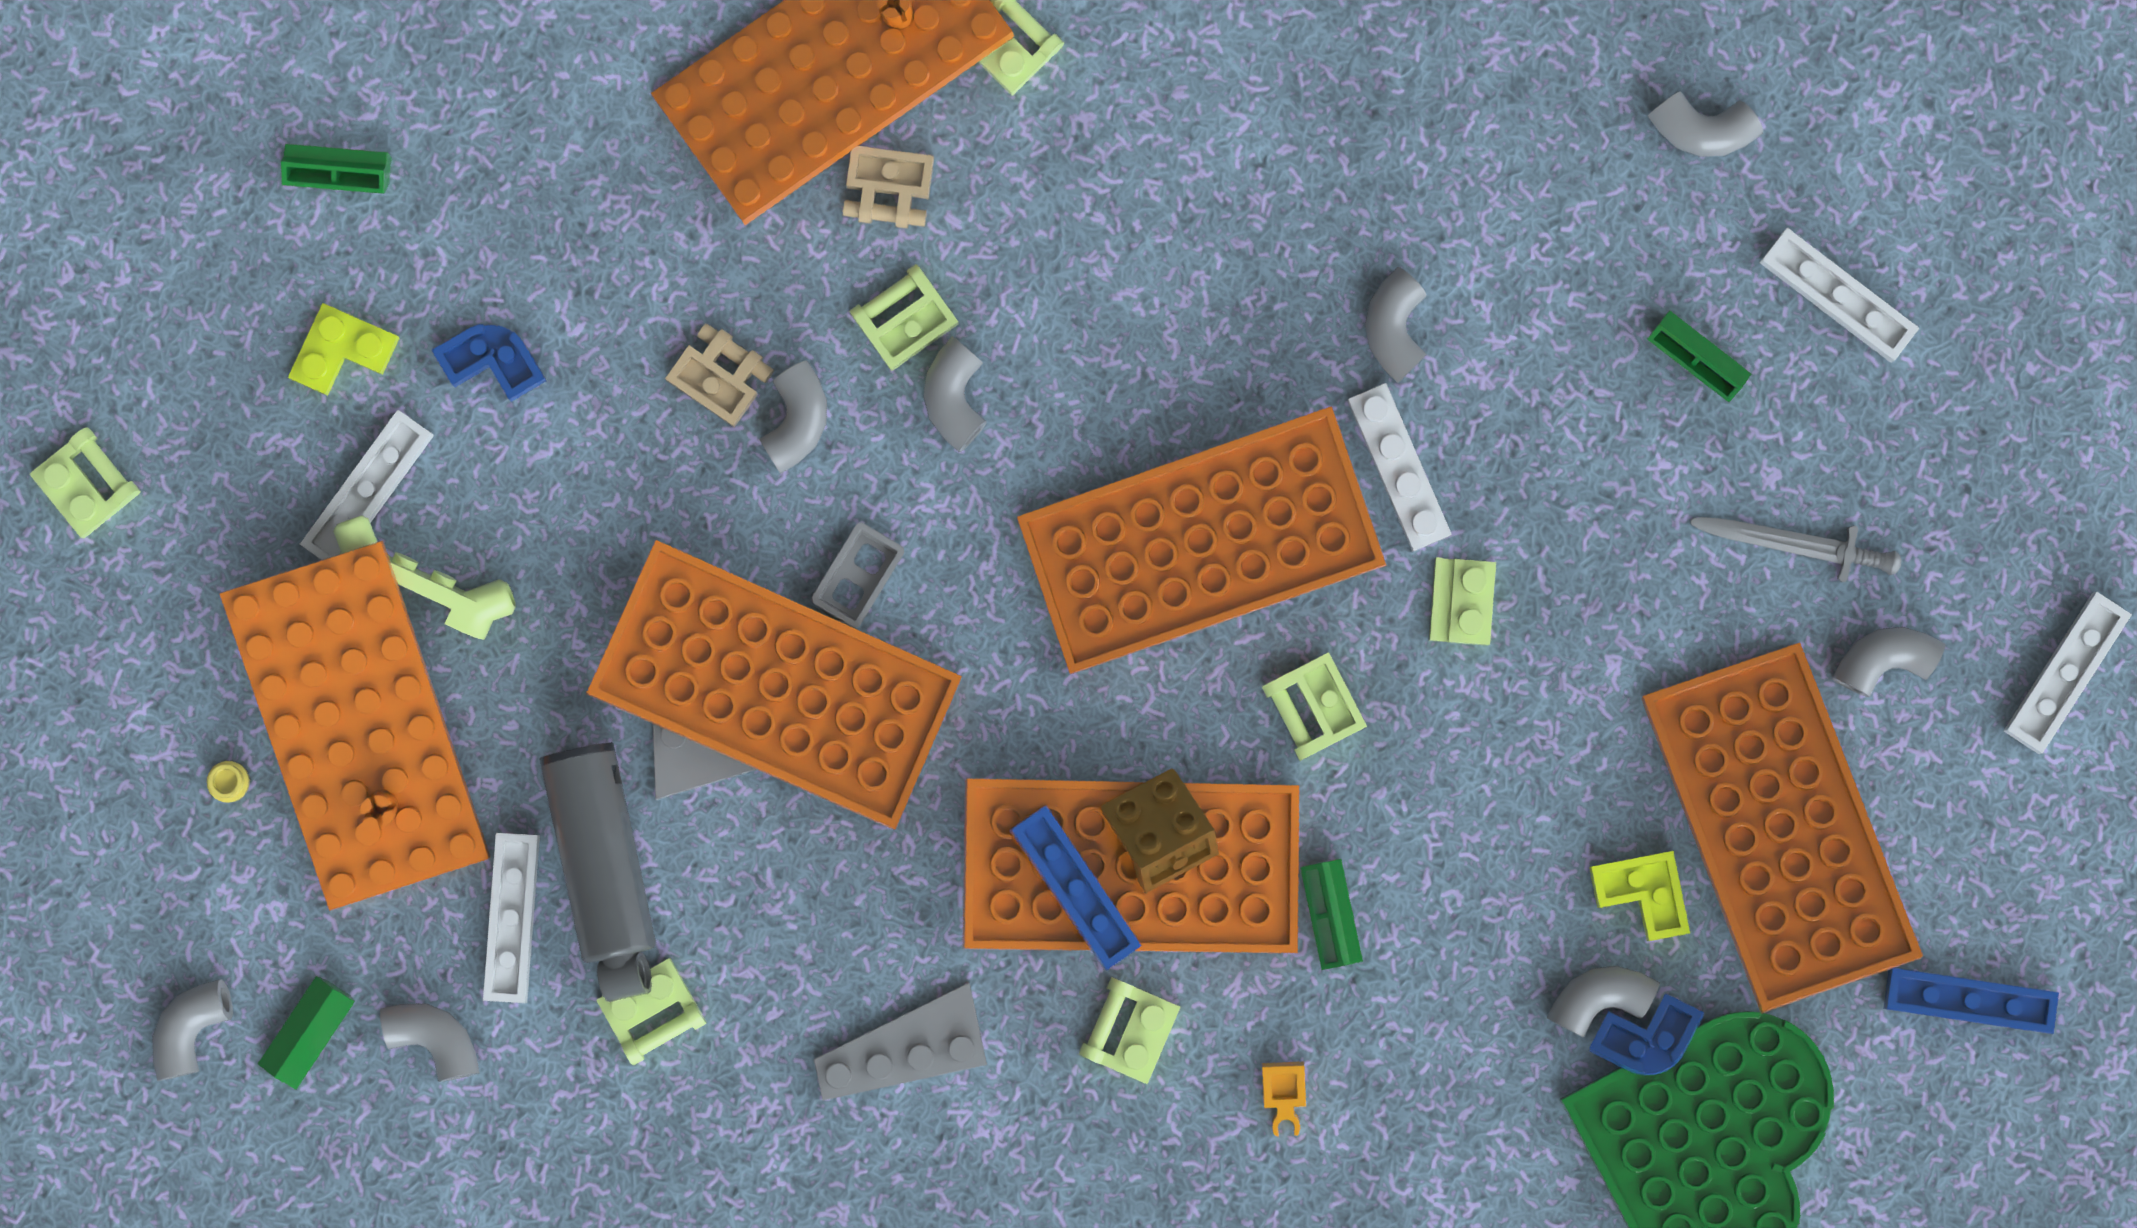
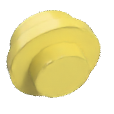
M220 762L213 766L207 776V788L210 794L221 802H236L249 789V774L237 762Z

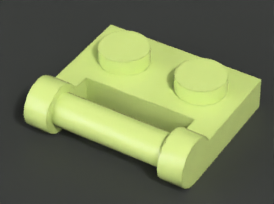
M990 0L998 12L1003 10L1040 47L1032 56L1013 37L978 62L1013 96L1062 48L1064 42L1056 34L1051 36L1016 0Z
M917 264L906 270L908 275L862 307L858 304L849 310L853 319L891 372L959 325L958 320ZM916 288L919 289L923 297L879 328L875 327L871 321L873 318Z
M89 427L78 431L66 445L30 473V476L80 538L83 539L140 494V490L133 481L127 482L96 444L95 440L97 437ZM82 452L114 491L113 496L108 500L102 496L73 460L79 453Z
M1329 652L1262 686L1266 697H1272L1297 746V749L1294 751L1299 761L1367 727ZM1296 683L1323 734L1314 740L1311 739L1286 688Z
M671 958L650 969L652 988L649 993L611 1002L606 1001L603 996L596 1000L618 1038L625 1055L633 1066L644 1060L643 1055L691 1027L696 1030L707 1024ZM678 1001L680 1002L684 1013L634 1040L629 1031L631 1028Z
M1111 977L1107 986L1110 992L1088 1043L1082 1044L1078 1054L1148 1084L1180 1010V1006ZM1127 997L1137 1003L1114 1055H1111L1102 1050L1124 999Z

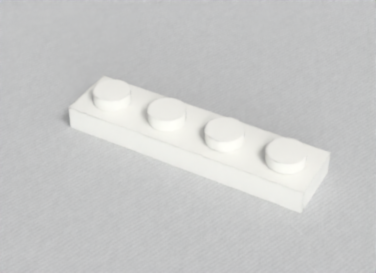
M1789 228L1783 231L1760 261V264L1890 363L1896 360L1919 330V327Z
M1382 384L1349 398L1347 402L1412 552L1451 536V531L1387 384Z
M397 410L301 541L300 545L321 560L339 555L341 550L333 532L336 524L361 515L369 518L371 523L434 435Z
M2092 593L2005 727L2004 732L2037 754H2042L2132 614L2100 593Z
M496 833L483 1001L527 1003L539 835Z

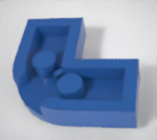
M475 325L432 350L453 387L461 385L490 367L506 396L512 402L547 381L523 340L515 332L501 326Z
M1665 993L1647 1030L1608 1011L1589 1051L1632 1073L1655 1075L1665 1072L1677 1064L1684 1055L1703 1018L1704 1012Z

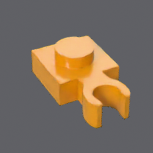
M1304 1061L1262 1063L1264 1108H1277L1272 1121L1273 1133L1276 1137L1279 1136V1123L1283 1120H1290L1294 1124V1136H1298L1300 1121L1294 1111V1107H1306Z

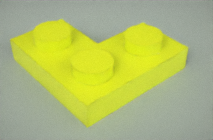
M322 303L288 378L328 396L345 359L383 375L400 338L397 335Z
M1674 851L1589 867L1597 908L1639 901L1647 941L1690 934Z

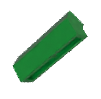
M285 144L284 156L281 160L282 185L384 194L389 186L392 157L388 152Z
M1670 310L1647 338V340L1727 402H1730L1752 375V373ZM1662 330L1664 333H1666L1669 337H1671L1673 340H1675L1678 344H1680L1682 347H1684L1686 350H1688V351H1689L1691 354H1693L1695 357H1692L1689 353H1687L1685 350H1683L1680 346H1678L1676 343H1674L1672 340H1670L1667 336H1665V335H1664L1663 333H1661L1660 331ZM1699 361H1702L1704 364H1706L1709 368H1711L1713 371H1715L1717 374H1719L1722 378H1724L1726 381H1728V382H1729L1731 385H1733L1734 387H1731L1729 384H1727L1725 381H1723L1720 377H1718L1716 374H1714L1711 370H1709L1707 367H1705V366H1704L1703 364H1701Z
M1342 859L1300 867L1321 970L1363 962Z
M316 976L258 1062V1065L274 1078L297 1090L354 1004V999L330 981Z

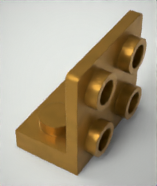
M1174 769L1161 773L1101 806L1103 815L1132 858L1137 881L1145 894L1219 854L1215 829Z

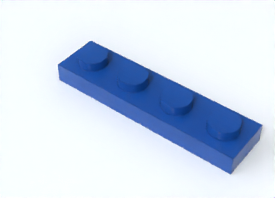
M1046 805L1010 829V832L1104 970L1110 969L1142 946Z
M1891 968L1888 970L1883 1009L2054 1034L2059 992Z

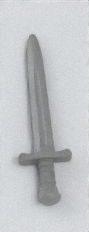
M1701 517L1693 518L1690 521V524L1699 530L1719 537L1839 563L1842 566L1837 579L1841 582L1847 581L1850 565L1853 562L1863 566L1878 567V569H1881L1888 575L1896 574L1901 567V556L1896 551L1880 553L1856 548L1855 542L1858 533L1856 525L1847 527V541L1843 542L1721 518Z

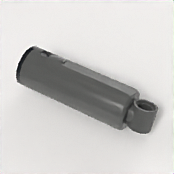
M614 743L589 745L541 757L539 760L581 958L585 963L600 961L597 966V977L600 991L606 1001L611 1002L647 994L652 988V976L649 963L642 952L653 949L656 946V939Z

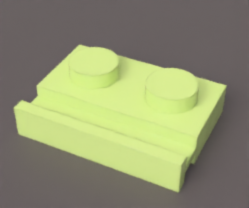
M1435 558L1429 641L1490 645L1496 562Z

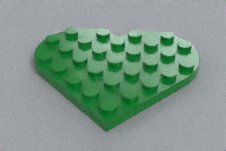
M1738 1011L1716 1016L1700 1024L1682 1058L1667 1071L1655 1075H1640L1619 1067L1560 1098V1101L1628 1228H1797L1798 1224H1800V1200L1790 1171L1804 1163L1823 1141L1831 1110L1834 1108V1087L1824 1056L1812 1039L1801 1029L1773 1015L1752 1011Z

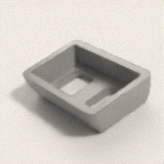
M857 523L813 594L812 602L855 628L859 627L902 558L904 548L868 525ZM864 544H870L886 556L885 561L876 574H870L854 563V558ZM843 579H848L864 590V595L855 609H848L833 599V592Z

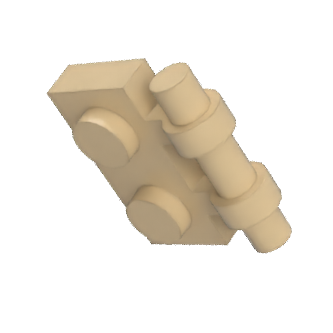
M856 146L851 150L846 186L847 189L862 190L861 201L845 200L843 216L859 218L861 223L871 224L872 220L893 222L895 227L908 229L909 225L925 227L927 211L911 209L912 197L929 199L934 156ZM876 192L899 195L897 207L874 204Z
M706 323L697 335L698 338L709 344L704 353L701 354L688 345L665 379L725 422L735 427L758 395L757 391L745 384L747 380L754 375L766 383L772 376L774 369L762 362L763 357L754 350L748 352L733 342V336L725 330L717 331ZM720 355H725L739 365L733 375L715 363Z

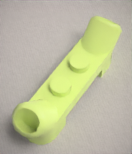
M362 515L336 524L333 531L341 550L339 554L377 542L369 518ZM395 552L393 557L388 555L398 585L450 608L451 611L445 625L467 635L484 640L492 622L512 615L516 608L512 591L508 583L498 579L464 591L454 586L457 580L445 573L433 570L432 575L417 569L418 562L406 555Z

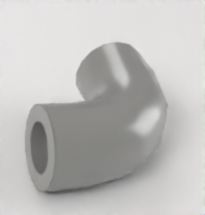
M1681 91L1668 98L1647 116L1659 133L1677 149L1699 157L1725 156L1747 146L1763 134V128L1758 117L1746 103L1737 101L1716 116H1706L1697 112Z
M1397 267L1381 283L1369 301L1365 321V329L1371 352L1382 368L1397 383L1427 355L1411 339L1406 327L1408 316L1426 297V292L1408 272L1400 267Z
M952 336L937 353L926 372L923 398L931 423L958 452H962L987 423L966 402L964 394L968 380L983 362Z
M802 361L791 366L773 380L774 386L786 405V417L778 428L759 440L780 474L798 464L817 446L826 426L827 399L820 380L808 361Z
M1906 627L1877 629L1855 642L1841 660L1832 680L1865 697H1870L1879 678L1890 669L1901 668L1926 680L1938 665L1946 644L1926 633Z
M1620 966L1592 968L1568 983L1556 998L1547 1019L1581 1037L1585 1036L1598 1012L1606 1008L1623 1010L1641 1020L1652 1004L1660 982L1641 972Z
M222 979L200 984L179 994L161 1013L152 1036L153 1064L157 1081L199 1072L195 1053V1040L198 1033L209 1025L229 1021L233 1016L230 992Z
M427 1003L399 1004L380 1009L381 1028L387 1048L394 1049L408 1045H419L426 1048L434 1059L438 1082L460 1079L480 1073L476 1052L467 1030L449 1012Z

